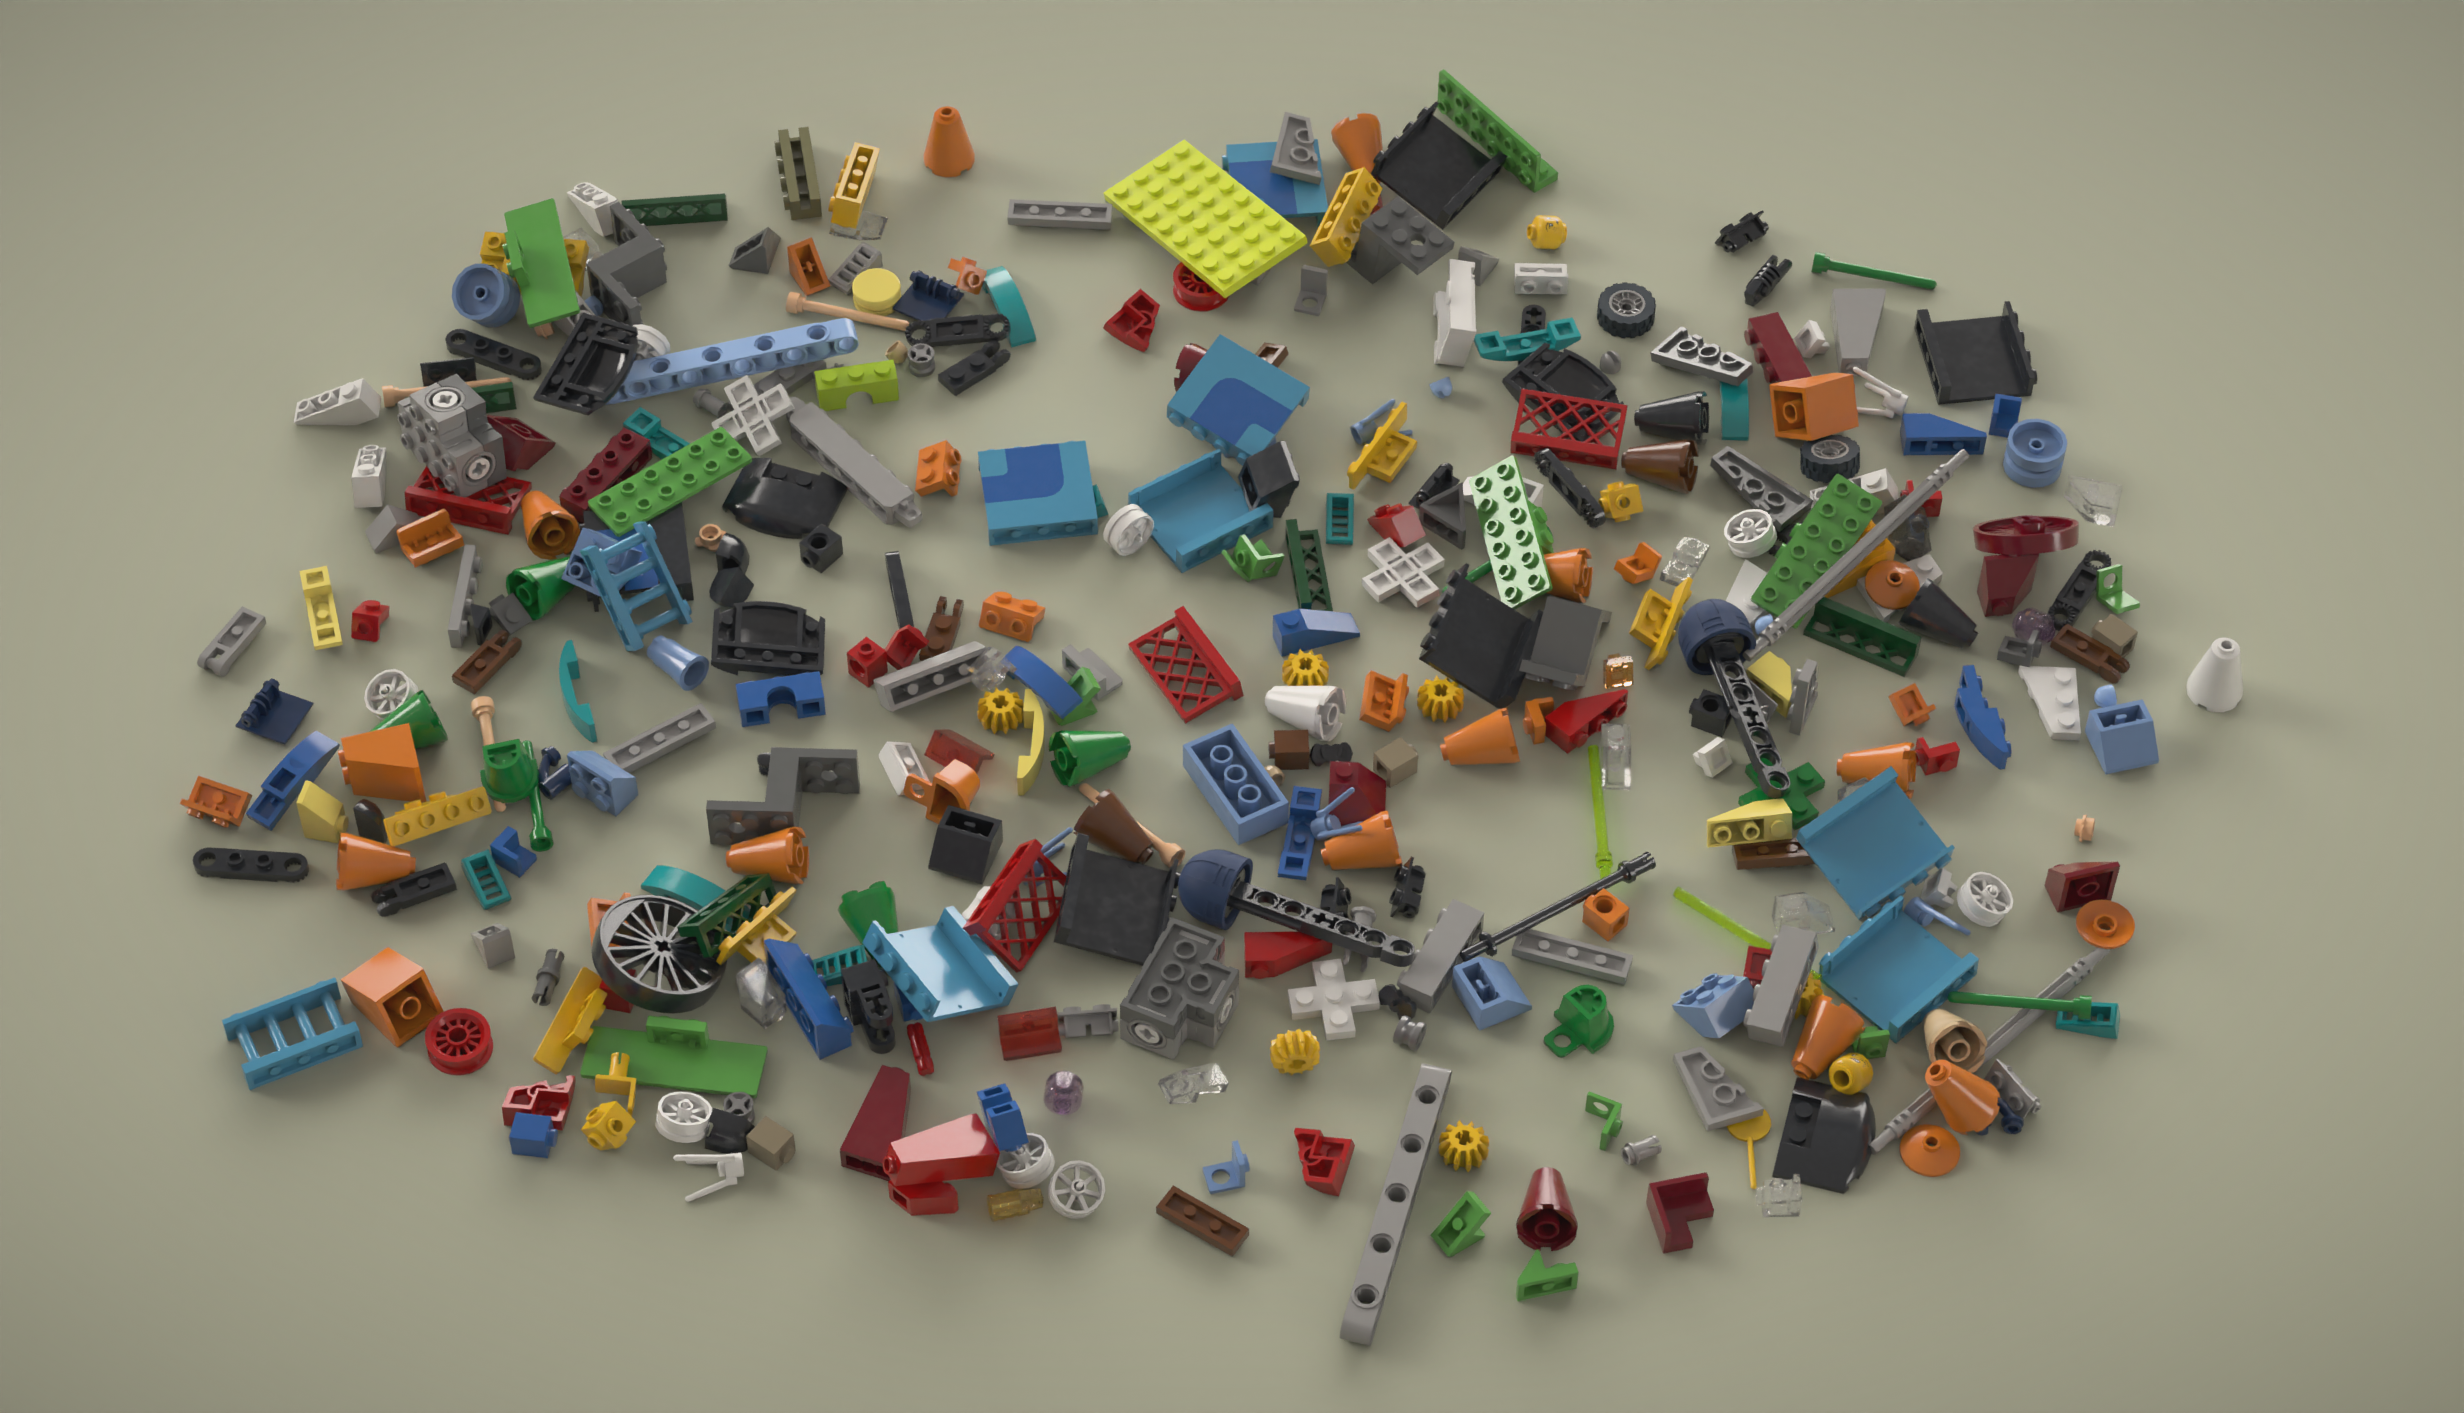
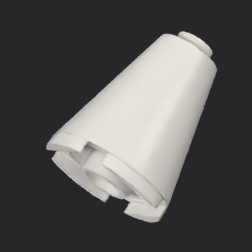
M2230 638L2216 639L2190 674L2186 685L2187 695L2195 705L2201 704L2207 707L2206 710L2210 712H2226L2235 708L2243 695L2240 647L2234 640Z
M1275 686L1267 692L1265 706L1270 714L1300 730H1308L1309 735L1320 741L1329 742L1336 737L1341 729L1342 723L1338 722L1340 713L1345 714L1346 696L1344 690L1336 686Z

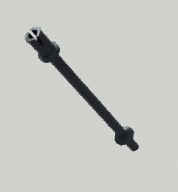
M1644 852L1630 861L1624 860L1618 864L1617 871L1498 933L1492 936L1485 931L1480 933V942L1461 951V959L1466 962L1484 952L1491 957L1495 956L1498 945L1585 901L1590 895H1596L1603 888L1608 889L1621 881L1629 884L1634 882L1637 876L1656 867L1654 857L1647 860L1651 853Z

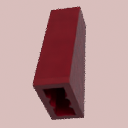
M881 1066L840 1148L842 1167L886 1181L891 1180L889 1175L884 1172L883 1159L887 1155L891 1142L905 1138L911 1095L910 1073L898 1067Z

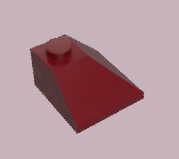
M487 415L488 423L503 438L506 469L515 472L517 469L529 470L552 450L556 444L555 441L517 418Z
M2039 554L1984 556L1977 594L1985 617L2012 614L2032 590Z
M1330 761L1328 805L1349 788L1353 787L1355 789L1347 799L1328 813L1329 815H1335L1339 819L1341 826L1365 821L1385 811L1386 780L1359 762Z
M2118 861L2075 862L2066 865L2059 864L2049 868L2044 886L2057 913L2083 907L2085 904L2095 900L2111 901L2120 864Z

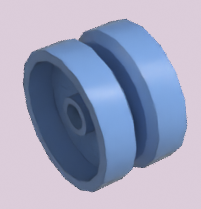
M473 264L466 267L457 276L452 287V300L454 307L462 316L485 327H499L515 316L520 305V291L518 284L510 275L487 264Z
M2026 419L2016 423L2010 429L2003 459L2005 473L2016 483L2031 488L2045 487L2054 483L2061 474L2067 448L2066 435L2057 425L2042 419Z

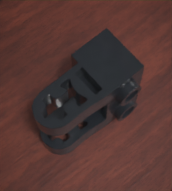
M875 959L841 969L844 1005L853 1026L861 1025L869 1047L873 1052L877 1054L889 1053L894 1049L896 1041L895 1032L891 1024L893 1021V1007L886 986L889 984L884 969H878ZM881 1029L882 1036L886 1041L881 1042L877 1038V1030Z

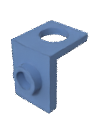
M1238 1140L1232 1141V1161L1203 1167V1174L1210 1194L1245 1187V1172L1250 1171L1246 1153L1242 1154ZM1218 1171H1223L1229 1175L1230 1179L1224 1184H1217L1212 1180V1176Z

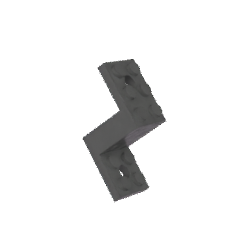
M1397 196L1362 222L1359 241L1355 244L1351 252V258L1346 263L1373 285L1401 263L1416 275H1419L1454 248L1455 242ZM1417 240L1422 242L1423 245H1413L1411 241Z
M618 201L610 206L614 241L618 247L586 263L590 294L601 301L603 313L610 320L631 326L644 325L640 314L642 307L637 298L667 283V265L663 255L665 248L660 239H655L650 234L646 225L640 224L635 219L632 211L625 209Z
M1548 596L1531 660H1522L1519 671L1526 672L1525 678L1545 683H1550V679L1554 680L1553 686L1568 690H1576L1577 686H1585L1602 622L1609 623L1612 612Z
M771 747L765 802L707 800L706 814L710 844L721 846L733 845L790 827H799L803 792L860 794L857 750Z

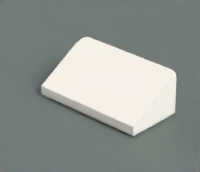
M886 742L879 753V759L898 796L905 795L904 786L906 777L909 774H915L930 782L911 743ZM916 783L912 784L914 792L923 789Z

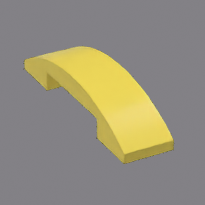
M327 566L299 571L315 650L343 645Z
M1025 689L1023 707L1024 728L1033 729L1031 755L1019 756L1017 772L1019 796H1024L1035 782L1042 766L1045 750L1043 714L1040 704L1031 689Z

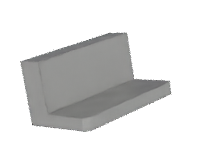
M1070 644L1062 649V667L1072 677L1081 667L1090 669L1101 688L1094 696L1096 700L1103 698L1123 684L1122 678L1090 648L1078 652Z

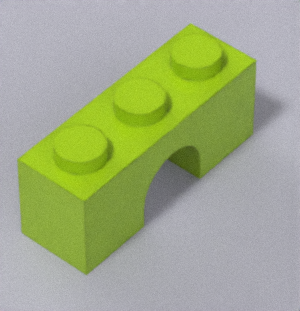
M894 360L814 371L819 408L825 411L847 408V398L856 392L869 393L873 404L899 400L898 378Z

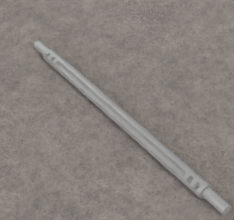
M1961 449L1946 464H1941L1769 624L1759 634L1755 649H1747L1743 652V657L1747 661H1751L1766 646L1773 645L1926 500L1940 489L1953 476V472L1969 458L1967 451Z
M2097 947L2087 957H2081L2040 992L2036 998L2061 999L2093 971V966L2110 952V949ZM2024 1008L2019 1010L1986 1039L1985 1060L1979 1068L2047 1010ZM1930 1088L1885 1126V1130L1869 1144L1873 1155L1878 1153L1891 1140L1900 1138L1938 1105Z

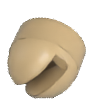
M898 340L888 348L885 356L889 360H894L895 364H900L908 357V350Z
M1274 765L1264 767L1279 788L1285 781V774Z

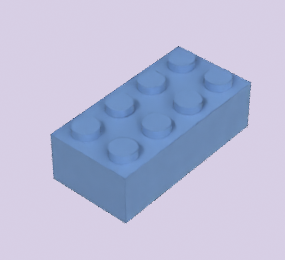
M1233 723L1183 745V767L1238 845L1288 824L1289 802Z

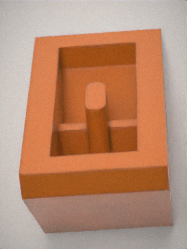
M812 237L787 247L789 272L806 296L830 287Z

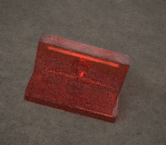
M951 729L935 730L924 753L926 757L944 767H947L956 759L968 765L976 774H978L983 760H991L995 755Z
M1056 1006L997 1016L998 1035L1004 1061L1062 1052Z

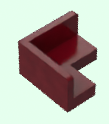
M1707 1172L1649 1183L1646 1204L1663 1254L1693 1248L1694 1241L1687 1222L1713 1217L1714 1208L1707 1191L1709 1182Z

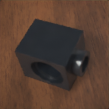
M822 523L799 542L801 561L807 567L813 568L820 573H823L843 555L842 536Z
M1703 689L1698 699H1693L1689 708V714H1692V727L1721 738L1733 718L1724 697Z

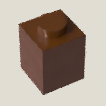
M1274 730V742H1268L1269 759H1274L1276 767L1280 770L1309 769L1308 730Z

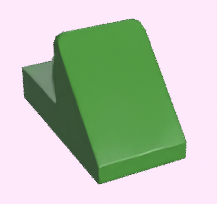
M1081 667L1067 682L1082 698L1083 702L1063 719L1051 711L1058 725L1063 726L1098 712L1091 699L1101 688L1088 668Z
M1467 1191L1433 1231L1431 1237L1448 1257H1453L1485 1237V1233L1480 1227L1491 1215V1212L1474 1192Z
M1537 1249L1517 1280V1301L1577 1289L1579 1272L1576 1263H1557L1550 1268H1545L1540 1251Z

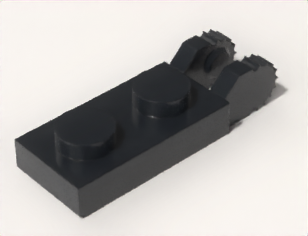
M992 340L984 344L981 350H977L938 374V381L954 396H957L996 372V369L1010 360L1011 354L1006 349L999 352L1000 343Z
M444 862L391 881V884L373 891L371 898L374 903H381L377 907L379 916L386 917L396 914L400 909H405L455 891L457 886L447 863Z

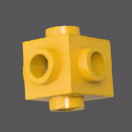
M1623 481L1614 482L1607 485L1608 489L1600 491L1601 498L1598 499V503L1605 513V518L1614 519L1615 522H1622L1631 519V514L1644 511L1637 484L1624 485Z
M617 1101L602 1103L599 1107L594 1108L587 1115V1122L581 1128V1131L588 1137L587 1141L592 1147L600 1151L617 1149L627 1140L626 1134L636 1121Z

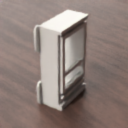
M1449 259V281L1446 285V292L1438 291V293L1435 292L1433 315L1437 316L1438 340L1434 344V364L1436 365L1439 363L1464 367L1477 332L1475 275H1473L1475 269L1474 262Z

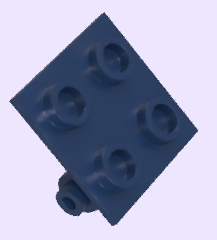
M920 270L917 272L913 271L910 275V281L913 282L912 285L893 306V310L920 321L945 318L962 299L964 293L960 292L954 284L945 283L942 279L937 280L935 276L929 278V275L924 274Z
M271 678L263 683V688L259 693H256L255 699L251 700L250 706L241 714L242 717L235 726L236 728L285 745L314 703L280 691L279 682Z

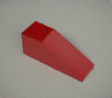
M1299 931L1244 932L1245 978L1264 979L1266 977L1279 976L1332 953V943Z

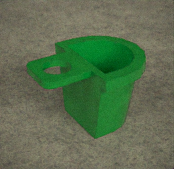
M520 739L482 746L484 769L480 770L481 782L491 799L501 803H514L525 799L534 791L539 779L537 760L531 759Z
M1588 984L1575 987L1563 995L1559 1009L1554 1011V1017L1561 1025L1544 1036V1044L1560 1058L1567 1056L1582 1045L1592 1054L1604 1047L1611 1040L1614 1031V1021L1607 1008L1606 996L1603 991L1596 986ZM1564 1035L1570 1039L1571 1043L1567 1047H1558L1554 1043V1038Z

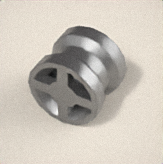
M916 344L909 349L910 373L916 377L931 375L935 370L933 348L927 344Z
M1402 1016L1396 1027L1393 1042L1398 1045L1404 1043L1411 1050L1417 1051L1424 1039L1427 1024L1423 1022L1415 1023L1410 1017Z
M734 1092L725 1098L723 1103L724 1111L733 1114L736 1111L738 1113L741 1112L742 1114L736 1115L743 1117L752 1124L754 1123V1105L750 1095L745 1092Z

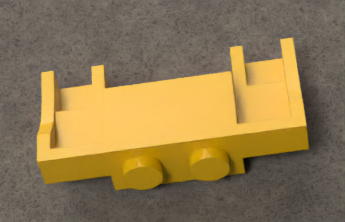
M485 231L480 251L481 264L490 265L509 275L506 263L511 261L510 259L507 260L502 245L506 244L505 234ZM564 239L575 290L582 297L589 246L585 240Z

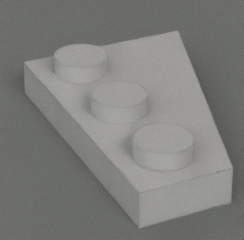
M1285 112L1270 172L1320 185L1321 173L1318 171V158L1314 151V137L1310 118Z
M1809 659L1806 660L1803 669L1798 668L1795 673L1793 684L1797 686L1794 687L1790 697V702L1794 704L1791 705L1787 720L1791 721L1789 732L1799 736L1818 696V692L1815 691L1818 687V682H1816L1818 662Z
M1702 1046L1674 1054L1673 1062L1707 1132L1763 1115L1764 1108L1758 1102L1754 1103L1745 1094L1746 1090L1739 1083L1735 1084L1725 1074V1069Z

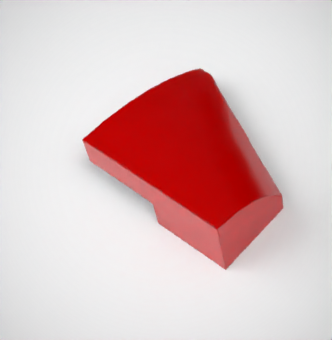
M1140 288L1124 302L1122 309L1105 323L1103 329L1124 344L1145 352L1150 344L1149 340L1154 329L1160 304Z
M566 1076L565 1083L550 1086L547 1080L530 1086L521 1085L509 1088L502 1105L504 1126H512L515 1114L518 1112L551 1116L554 1129L563 1131L574 1094L575 1076Z
M1295 1128L1294 1135L1298 1142V1154L1303 1166L1302 1173L1306 1185L1319 1192L1339 1197L1355 1148L1353 1140L1324 1137L1321 1130Z

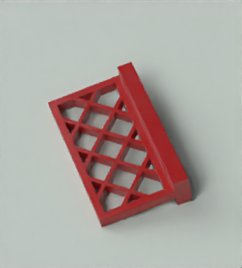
M1522 389L1514 430L1511 436L1510 453L1534 457L1536 452L1548 448L1560 461L1617 470L1628 405ZM1526 398L1537 399L1542 406L1530 412L1525 406ZM1556 403H1562L1568 410L1556 416L1550 407ZM1583 407H1588L1595 414L1583 420L1576 411ZM1546 410L1552 420L1541 426L1535 416ZM1609 411L1621 413L1620 419L1611 425L1603 416ZM1572 414L1579 424L1568 430L1561 421ZM1599 418L1606 428L1594 434L1588 427V424ZM1528 420H1531L1537 428L1531 433L1519 432L1520 426ZM1555 424L1563 431V434L1557 438L1550 437L1546 432L1547 429ZM1583 428L1590 436V438L1581 442L1576 441L1572 434ZM1610 432L1616 440L1615 446L1603 445L1599 438Z
M426 465L414 486L408 485L404 492L406 510L423 517L441 509H446L451 523L509 535L512 530V520L521 507L523 497L532 489V483L507 477L495 483V486L482 489L467 497L451 495L454 492L448 491L446 487L440 489L438 485L443 482L439 477L433 478L430 469ZM433 487L435 491L428 490L426 488ZM512 488L521 489L512 494H509L507 491ZM501 492L503 495L502 497L496 499H491L489 497L490 495ZM484 498L486 502L477 499ZM509 503V505H510L511 507H507V506H503V505Z
M1182 606L1174 611V618L1135 639L1128 645L1129 649L1186 724L1230 697L1236 701L1243 697L1244 694L1239 678L1186 608ZM1173 628L1179 633L1177 640L1163 639L1164 634ZM1145 644L1155 645L1153 654L1141 653L1138 648ZM1161 645L1174 647L1172 657L1158 655ZM1179 649H1191L1193 651L1191 659L1178 658ZM1156 662L1170 663L1167 673L1156 672L1154 670ZM1175 664L1188 666L1186 675L1172 674ZM1193 668H1206L1205 678L1191 676ZM1170 680L1183 682L1181 692L1168 689ZM1189 683L1201 684L1200 694L1186 693ZM1208 685L1220 687L1222 692L1215 696L1205 695ZM1184 699L1198 701L1196 707L1185 712L1182 708Z
M1036 838L1018 846L963 926V929L970 936L977 934L1016 973L1022 971L1059 916L1062 896L1055 897L1052 881H1058L1064 887L1066 876L1041 852L1043 845ZM1036 861L1043 866L1044 877H1035L1033 865ZM1022 882H1028L1030 898L1020 897L1019 885ZM1036 882H1045L1047 897L1037 896ZM1031 902L1033 918H1023L1021 903ZM1038 902H1048V917H1040ZM1007 903H1014L1016 919H1006L1005 906ZM1017 923L1019 939H1009L1007 924ZM1024 923H1034V938L1026 939ZM993 924L1000 925L1002 940H996L988 932ZM1010 944H1020L1021 957L1018 961L1011 955Z

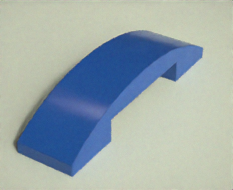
M1015 646L996 663L997 667L1013 680L1016 678L1043 700L1046 707L1061 719L1083 702L1077 692L1052 668L1033 653L1020 646Z
M1294 786L1278 877L1307 880L1315 843V837L1311 832L1310 825L1312 820L1317 819L1316 812L1320 810L1322 789Z

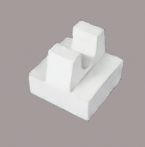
M1808 320L1794 337L1802 356L1811 359L1815 353L1825 354L1830 348L1829 343L1825 342L1823 331L1820 330L1815 321Z
M1719 737L1693 754L1695 763L1703 768L1706 776L1712 778L1733 763L1725 739Z
M1942 868L1925 879L1921 899L1930 906L1935 904L1945 909L1952 906L1954 900L1948 895L1953 894L1957 890V886L1951 881L1952 873Z

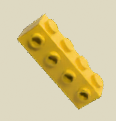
M855 142L851 155H846L843 169H841L839 180L836 183L828 208L829 212H833L831 223L845 228L856 229L876 172L880 148Z
M1365 167L1345 173L1310 244V247L1327 267L1344 264L1351 258V252L1359 241L1361 224L1369 218L1374 206L1378 203V197L1383 188Z

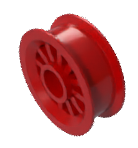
M1182 262L1176 266L1173 272V294L1176 301L1183 307L1193 311H1211L1219 308L1228 300L1229 296L1224 298Z
M468 1008L449 1009L437 1015L427 1026L425 1044L428 1049L429 1060L436 1069L445 1074L457 1076L473 1073L482 1068L492 1055L493 1039L491 1037L490 1025L486 1018L475 1010Z

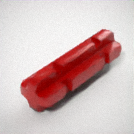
M920 1022L910 1023L907 1026V1034L911 1042L910 1045L915 1062L917 1063L918 1073L921 1076L931 1075L934 1072V1064L930 1057L931 1054L926 1036L924 1035L923 1026Z

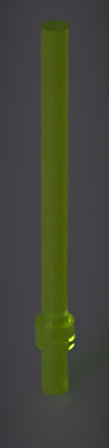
M1590 745L1587 749L1597 843L1595 863L1599 869L1600 879L1611 874L1613 858L1608 847L1599 747L1597 745Z
M1678 886L1675 889L1673 897L1750 945L1771 949V943L1681 887ZM1811 969L1810 973L1812 972L1813 979L1821 981L1822 975Z

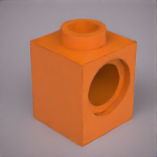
M1603 888L1596 895L1592 894L1585 900L1582 922L1606 941H1610L1628 925L1630 908Z

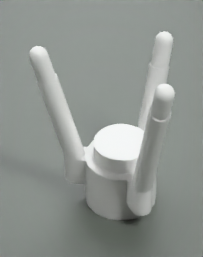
M1853 367L1855 373L1876 385L1865 383L1866 388L1884 396L1882 406L1886 407V410L1857 407L1858 413L1882 415L1893 419L1894 414L1900 416L1903 414L1909 396L1893 389L1865 371Z
M741 1153L726 1155H675L673 1157L675 1161H686L687 1164H717L719 1177L725 1176V1180L686 1196V1202L705 1196L723 1187L736 1185L737 1177L744 1176Z

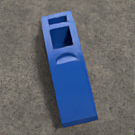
M1974 665L1963 666L1959 682L1960 688L1957 689L1954 704L1958 719L1978 751L1999 770L2005 769L2007 758L2011 757L2012 750L2010 741L2005 740L2006 729L2004 719L1999 718L1997 708H1988L1987 698H1983L1981 693L1983 688L1981 676L1976 675Z
M318 731L307 736L283 758L262 783L261 788L263 791L246 812L247 817L272 831L301 792L305 780L315 781L339 749L340 744Z

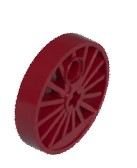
M2033 515L1990 520L1973 527L1975 548L1981 552L2004 555L2060 551L2078 544L2079 522L2066 517Z

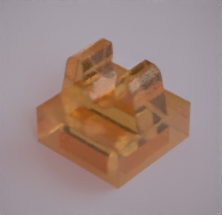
M1617 653L1608 655V659L1603 660V683L1606 689L1634 685L1633 660L1631 656L1621 657Z

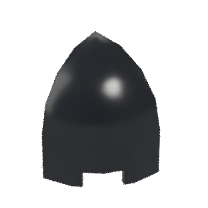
M725 533L716 552L718 570L738 567L746 574L750 555L744 542L735 535Z
M738 567L718 570L709 590L710 598L720 606L733 608L734 603L746 601L754 584Z
M367 799L360 800L353 808L359 836L386 844L388 836L383 822L385 819L383 813L375 803Z
M713 1108L709 1118V1122L713 1123V1127L709 1136L705 1137V1149L725 1154L747 1151L746 1136L755 1126L739 1115Z

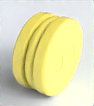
M881 268L863 271L854 279L852 284L854 306L858 311L881 316L893 313V306L901 298V284L898 277L891 271Z

